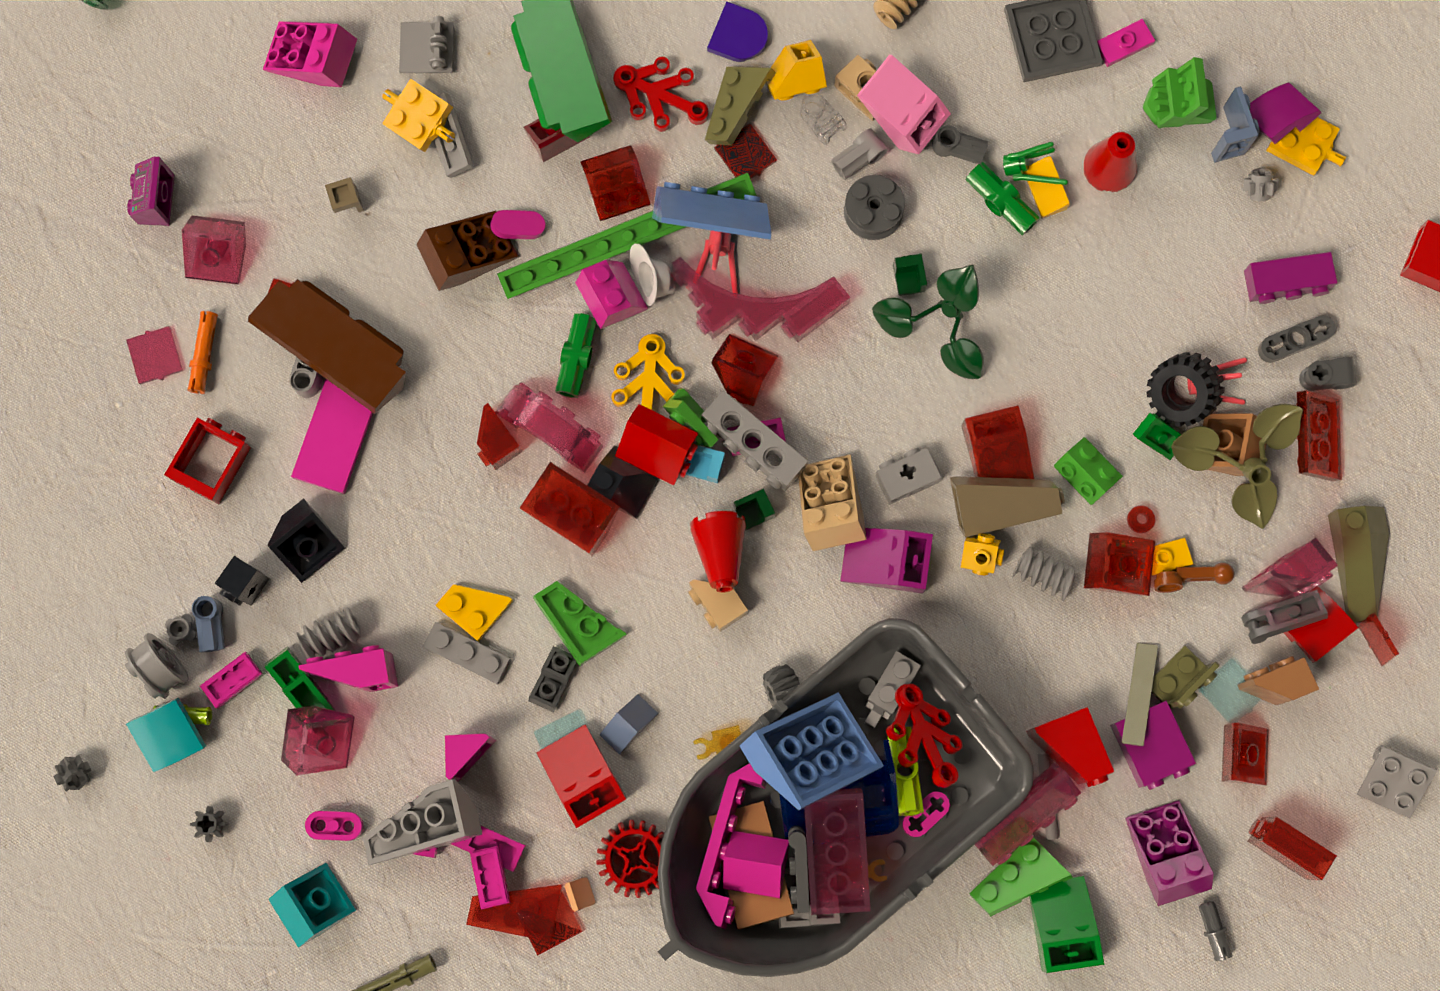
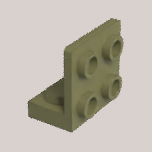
M1183 646L1154 675L1151 693L1160 702L1167 701L1170 709L1187 707L1198 696L1195 691L1203 686L1206 687L1216 678L1217 674L1214 671L1220 665L1216 661L1205 665L1186 646Z

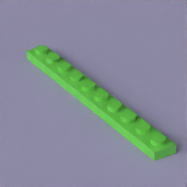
M748 173L707 188V194L717 195L718 190L733 192V198L743 200L744 194L757 196ZM652 210L501 271L497 275L505 295L509 299L626 252L635 243L643 245L686 226L661 223L652 219Z

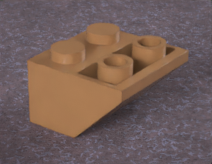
M1293 656L1269 665L1271 671H1269L1268 667L1243 676L1245 682L1237 685L1240 691L1274 705L1293 701L1319 690L1305 657L1295 661Z

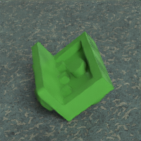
M679 388L665 403L663 408L670 414L671 420L698 433L695 445L712 447L719 439L701 421V415L704 410L685 389Z
M1085 437L1054 464V468L1090 505H1093L1123 477Z

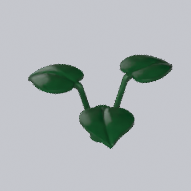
M974 265L944 271L938 277L936 284L937 290L944 300H940L936 305L916 316H911L912 308L909 303L899 298L882 299L872 307L873 315L881 328L896 338L907 337L913 331L912 322L918 321L935 310L942 308L945 316L949 318L955 317L956 319L950 335L951 343L944 344L940 349L943 363L951 372L963 378L979 379L983 376L984 358L979 346L966 338H960L956 341L957 330L961 319L964 317L962 312L972 310L979 300V284Z

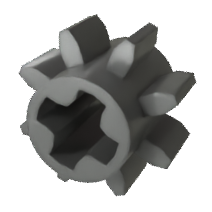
M80 755L64 757L58 765L54 766L58 774L53 777L57 785H62L66 792L69 789L80 790L86 782H90L87 773L91 771L88 762L82 761Z
M207 806L206 813L196 811L197 819L195 822L190 823V826L195 827L197 830L194 837L200 838L205 835L206 842H212L213 835L223 837L224 835L221 830L223 826L229 825V823L223 822L221 818L224 815V811H218L213 814V806ZM214 821V827H205V822Z

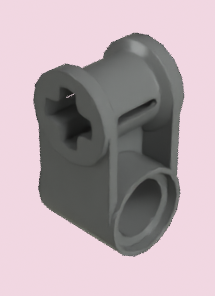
M1340 357L1313 362L1309 367L1301 371L1299 375L1300 384L1308 391L1337 390L1356 386L1357 379L1353 357Z

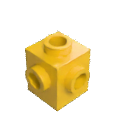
M986 533L966 537L960 568L971 569L977 575L986 576L989 573L994 574L996 566H1002L1004 549H999L1001 540H997L995 536Z

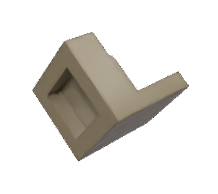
M351 177L325 185L334 213L356 207L358 212L364 211L357 187Z

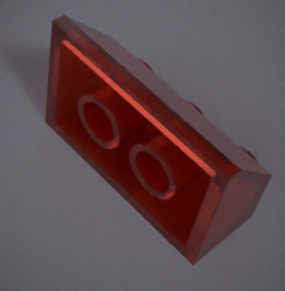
M550 462L520 506V509L593 557L607 536L620 506Z

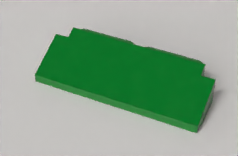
M522 0L524 12L513 15L515 21L511 25V31L523 69L532 74L528 85L540 124L545 129L552 128L555 131L561 128L564 135L576 142H580L613 121L573 0Z

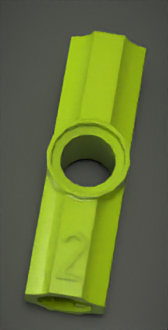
M906 727V735L898 741H893L887 736L899 816L906 817L924 812L918 776V763L916 762L910 767L913 771L910 776H902L897 771L902 766L898 761V754L906 748L912 730L911 727Z

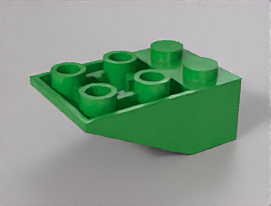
M1084 876L1073 877L1065 882L1061 881L1048 887V890L1040 894L1037 892L1029 896L1042 972L1052 973L1105 965L1100 936Z

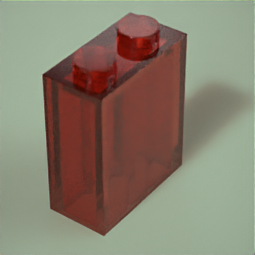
M1277 816L1262 817L1261 820L1256 819L1248 831L1251 836L1247 842L1306 880H1323L1337 855Z

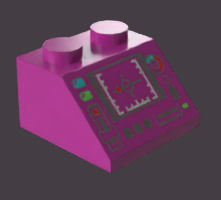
M157 156L135 164V171L130 177L132 199L128 200L127 211L138 225L170 226L175 174Z

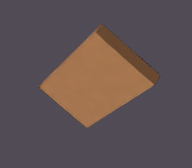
M764 801L736 809L735 815L738 816L734 831L774 837ZM717 814L709 816L712 830ZM729 832L727 843L730 841L732 832ZM721 860L722 870L724 869V860ZM785 876L781 898L728 890L730 899L734 901L732 906L736 907L735 920L739 930L795 914Z

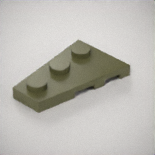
M726 67L705 141L714 145H732L749 118L747 113L754 101L758 102L763 95L761 92L767 80L771 81L776 72L772 68Z

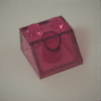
M192 215L182 229L185 278L238 285L246 250L245 222Z
M316 706L288 709L281 761L296 776L347 768L355 717L352 714Z

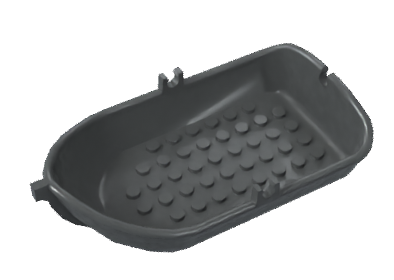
M888 618L873 624L784 699H780L769 711L761 715L753 725L701 767L681 791L668 819L660 849L658 865L659 896L664 926L670 941L658 953L666 961L676 951H680L690 959L742 976H784L827 966L852 951L907 902L913 901L923 889L929 887L934 882L933 880L1021 805L1033 786L1034 768L1030 754L984 697L974 691L971 687L972 683L919 625L909 620ZM896 651L921 665L910 684L920 688L924 701L949 713L951 721L941 730L950 735L958 736L962 741L961 750L951 755L945 752L942 743L934 739L943 762L953 764L958 771V780L948 788L938 787L934 784L932 780L934 768L922 741L920 742L917 752V763L922 800L932 792H941L949 799L950 807L948 812L924 835L915 838L908 836L904 832L902 822L905 816H899L886 733L887 727L895 720L899 705H897L888 720L881 716L874 729L864 723L871 712L870 709L865 707L868 703L867 700ZM839 692L884 767L800 810L794 807L768 783L765 789L743 783V787L746 789L742 804H737V808L764 801L774 838L788 840V831L792 826L798 825L803 827L806 835L807 866L836 865L840 924L779 929V919L739 930L734 916L732 923H727L726 929L719 928L713 922L696 890V886L712 834L709 816L718 813L728 776L749 764L740 745L755 731ZM922 713L924 719L932 724L931 717ZM909 715L905 726L912 729L913 721ZM901 766L897 769L898 773L902 776H910L913 773L910 767ZM932 797L929 800L932 805L926 810L929 815L935 810L939 812L943 810L941 807L943 800L941 798L935 800ZM923 814L917 819L910 817L909 821L911 824L908 827L909 830L913 831L916 829L920 832L922 830L920 824L926 817ZM790 845L786 868H790L789 857H795V849ZM720 864L719 872H722L719 887L713 889L712 893L730 898L728 890L723 889V870Z

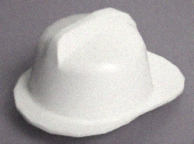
M636 243L632 245L630 249L631 269L641 290L644 302L652 306L656 298L672 294L675 291L672 273L665 262L650 259L643 246Z

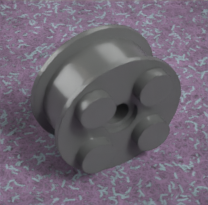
M880 175L862 177L853 183L847 192L844 206L846 224L853 233L867 240L884 239L893 234L902 221L905 208L904 195L900 187L887 177Z

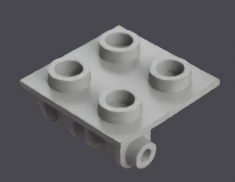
M434 16L431 22H401L399 73H453L454 22H445L442 16Z
M1383 746L1381 750H1375L1373 754L1375 762L1358 790L1357 795L1410 819L1437 770Z

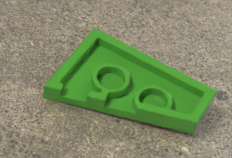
M558 581L533 596L534 601L579 666L627 635L620 628L617 629L606 620L607 618L599 612L596 613L584 604L582 599Z
M1030 835L969 894L991 917L1021 903L1023 899L1037 892L1040 894L1048 890V887L1061 881L1065 882L1073 877Z

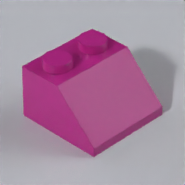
M604 260L582 269L575 282L600 329L648 309L623 262Z

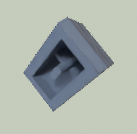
M637 694L615 714L600 733V736L616 752L621 754L658 715V712Z

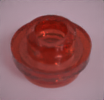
M1136 506L1129 511L1127 524L1136 533H1146L1153 528L1155 515L1146 506ZM1139 514L1144 515L1146 523H1139L1137 516Z

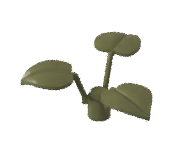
M1278 404L1260 412L1252 427L1253 432L1262 438L1259 441L1260 458H1249L1244 464L1217 451L1216 449L1220 443L1219 437L1213 429L1206 426H1195L1184 432L1173 441L1171 445L1172 452L1183 466L1194 471H1204L1212 467L1214 455L1242 471L1243 475L1249 480V483L1241 484L1235 489L1231 500L1232 507L1241 518L1263 529L1269 522L1277 501V489L1270 480L1271 471L1265 465L1268 461L1265 455V443L1275 450L1289 447L1299 434L1303 409L1296 405Z

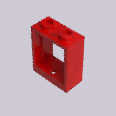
M197 417L164 476L219 505L251 447L244 442L246 437L240 433L231 430L230 434L221 430L223 425L213 419L207 418L205 422ZM207 432L237 448L214 488L184 473Z

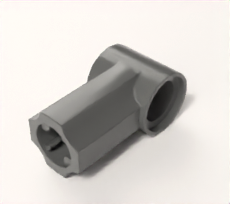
M944 125L939 128L932 142L933 151L941 157L953 156L975 164H980L983 161L988 146V141L961 133L952 125ZM947 137L951 140L952 144L945 145L941 142L940 138Z

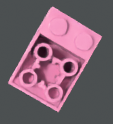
M889 55L857 95L898 149L915 154L921 153L951 115L940 98L893 55Z

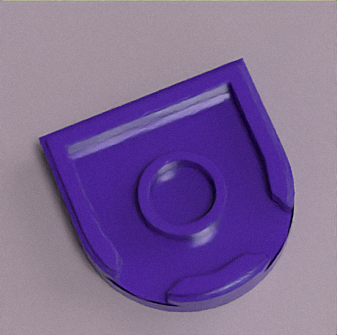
M726 1L707 46V52L735 62H745V60L759 56L764 51L768 40L766 23L756 12Z

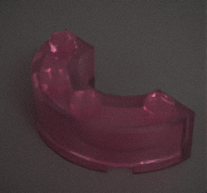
M521 382L518 385H514L496 409L495 414L514 427L529 432L552 448L562 459L585 473L603 448V445L599 442L601 436L591 428L587 427L585 429L575 421L576 415L568 408L562 406L559 409L551 404L553 399L544 392L539 391L538 394H535L532 389Z

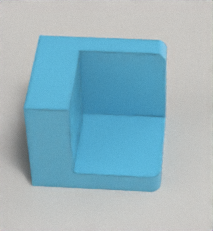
M697 445L698 449L693 459L689 461L691 466L687 475L718 484L725 452Z

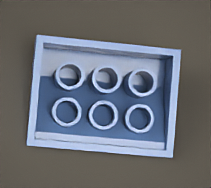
M664 182V187L657 186L652 219L661 223L771 240L768 207L766 203L760 202V197L744 194L743 200L733 198V192L718 190L717 195L707 194V188L691 186V191L680 190L681 184Z
M839 692L755 731L740 745L753 770L798 810L884 767Z

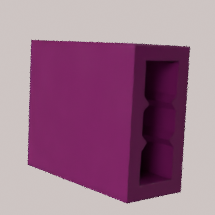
M1167 701L1149 708L1143 746L1122 743L1125 719L1110 725L1139 788L1147 786L1151 790L1165 784L1163 778L1172 774L1175 779L1190 773L1189 767L1196 764Z

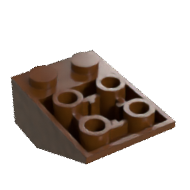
M496 210L425 229L416 245L438 291L462 285L518 258L511 240L500 238L491 230L490 224Z

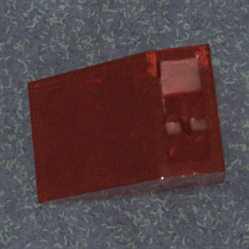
M1019 405L964 419L961 427L975 477L1034 479L1026 430Z

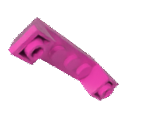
M750 763L730 774L727 778L696 886V890L713 922L722 929H726L727 923H732L736 907L732 906L734 901L730 898L713 894L712 892L713 889L719 887L722 872H719L721 860H724L728 846L729 832L733 833L736 828L738 816L735 815L737 804L741 805L744 800L746 789L743 787V783L763 789L767 785V782L753 770Z

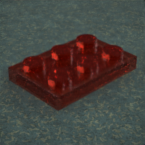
M1308 390L1297 392L1296 406L1303 409L1300 430L1297 436L1299 474L1329 481L1342 480L1340 399Z

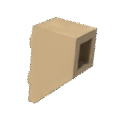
M694 579L689 582L691 590L688 591V594L696 606L700 603L707 612L703 616L712 629L717 627L721 632L748 614V609L734 589L730 592L721 593L710 587L709 582Z

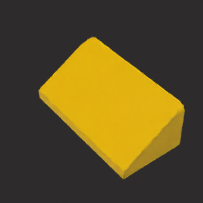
M1051 156L1033 163L1029 166L1028 171H1024V174L1060 179ZM1027 181L1041 218L1068 209L1070 203L1063 185Z

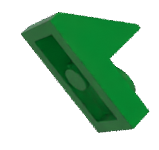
M1149 413L1133 433L1138 440L1169 460L1174 456L1171 448L1173 441L1182 435L1154 413Z

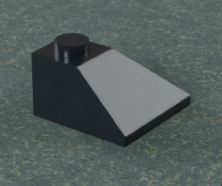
M614 445L599 463L586 489L588 494L637 519L659 478L616 457L618 447Z
M304 498L281 516L267 544L301 583L345 549L331 529Z

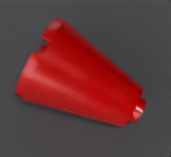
M1117 132L1096 143L1088 150L1084 159L1083 170L1087 181L1094 188L1100 191L1118 192L1127 188L1134 180L1137 173L1136 147L1133 137L1128 133Z
M733 511L705 513V519L698 521L697 516L690 522V531L710 587L716 589L717 592H730L733 590V587L738 585L746 528L745 517L742 515L740 519L737 517V512Z

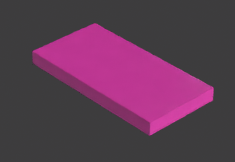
M327 379L322 388L291 477L345 494L373 413Z

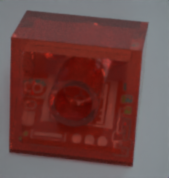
M1110 532L1090 533L1084 589L1150 596L1155 540Z

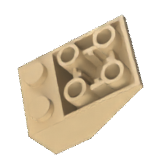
M851 454L807 464V467L798 478L803 530L812 551L866 540L864 515Z

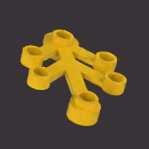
M656 334L644 336L638 344L639 351L625 363L620 362L615 365V377L623 381L630 377L633 369L645 361L643 373L623 389H617L612 393L611 399L615 406H625L628 399L642 387L641 405L651 410L654 388L666 402L675 394L656 374V362L668 373L671 383L678 385L684 381V370L681 367L675 366L664 354L665 342L660 336ZM654 343L657 345V348L654 351H649L647 345ZM621 367L627 369V373L623 376L617 373ZM673 372H680L682 374L681 378L678 380L671 377ZM623 394L625 399L622 402L615 401V396Z

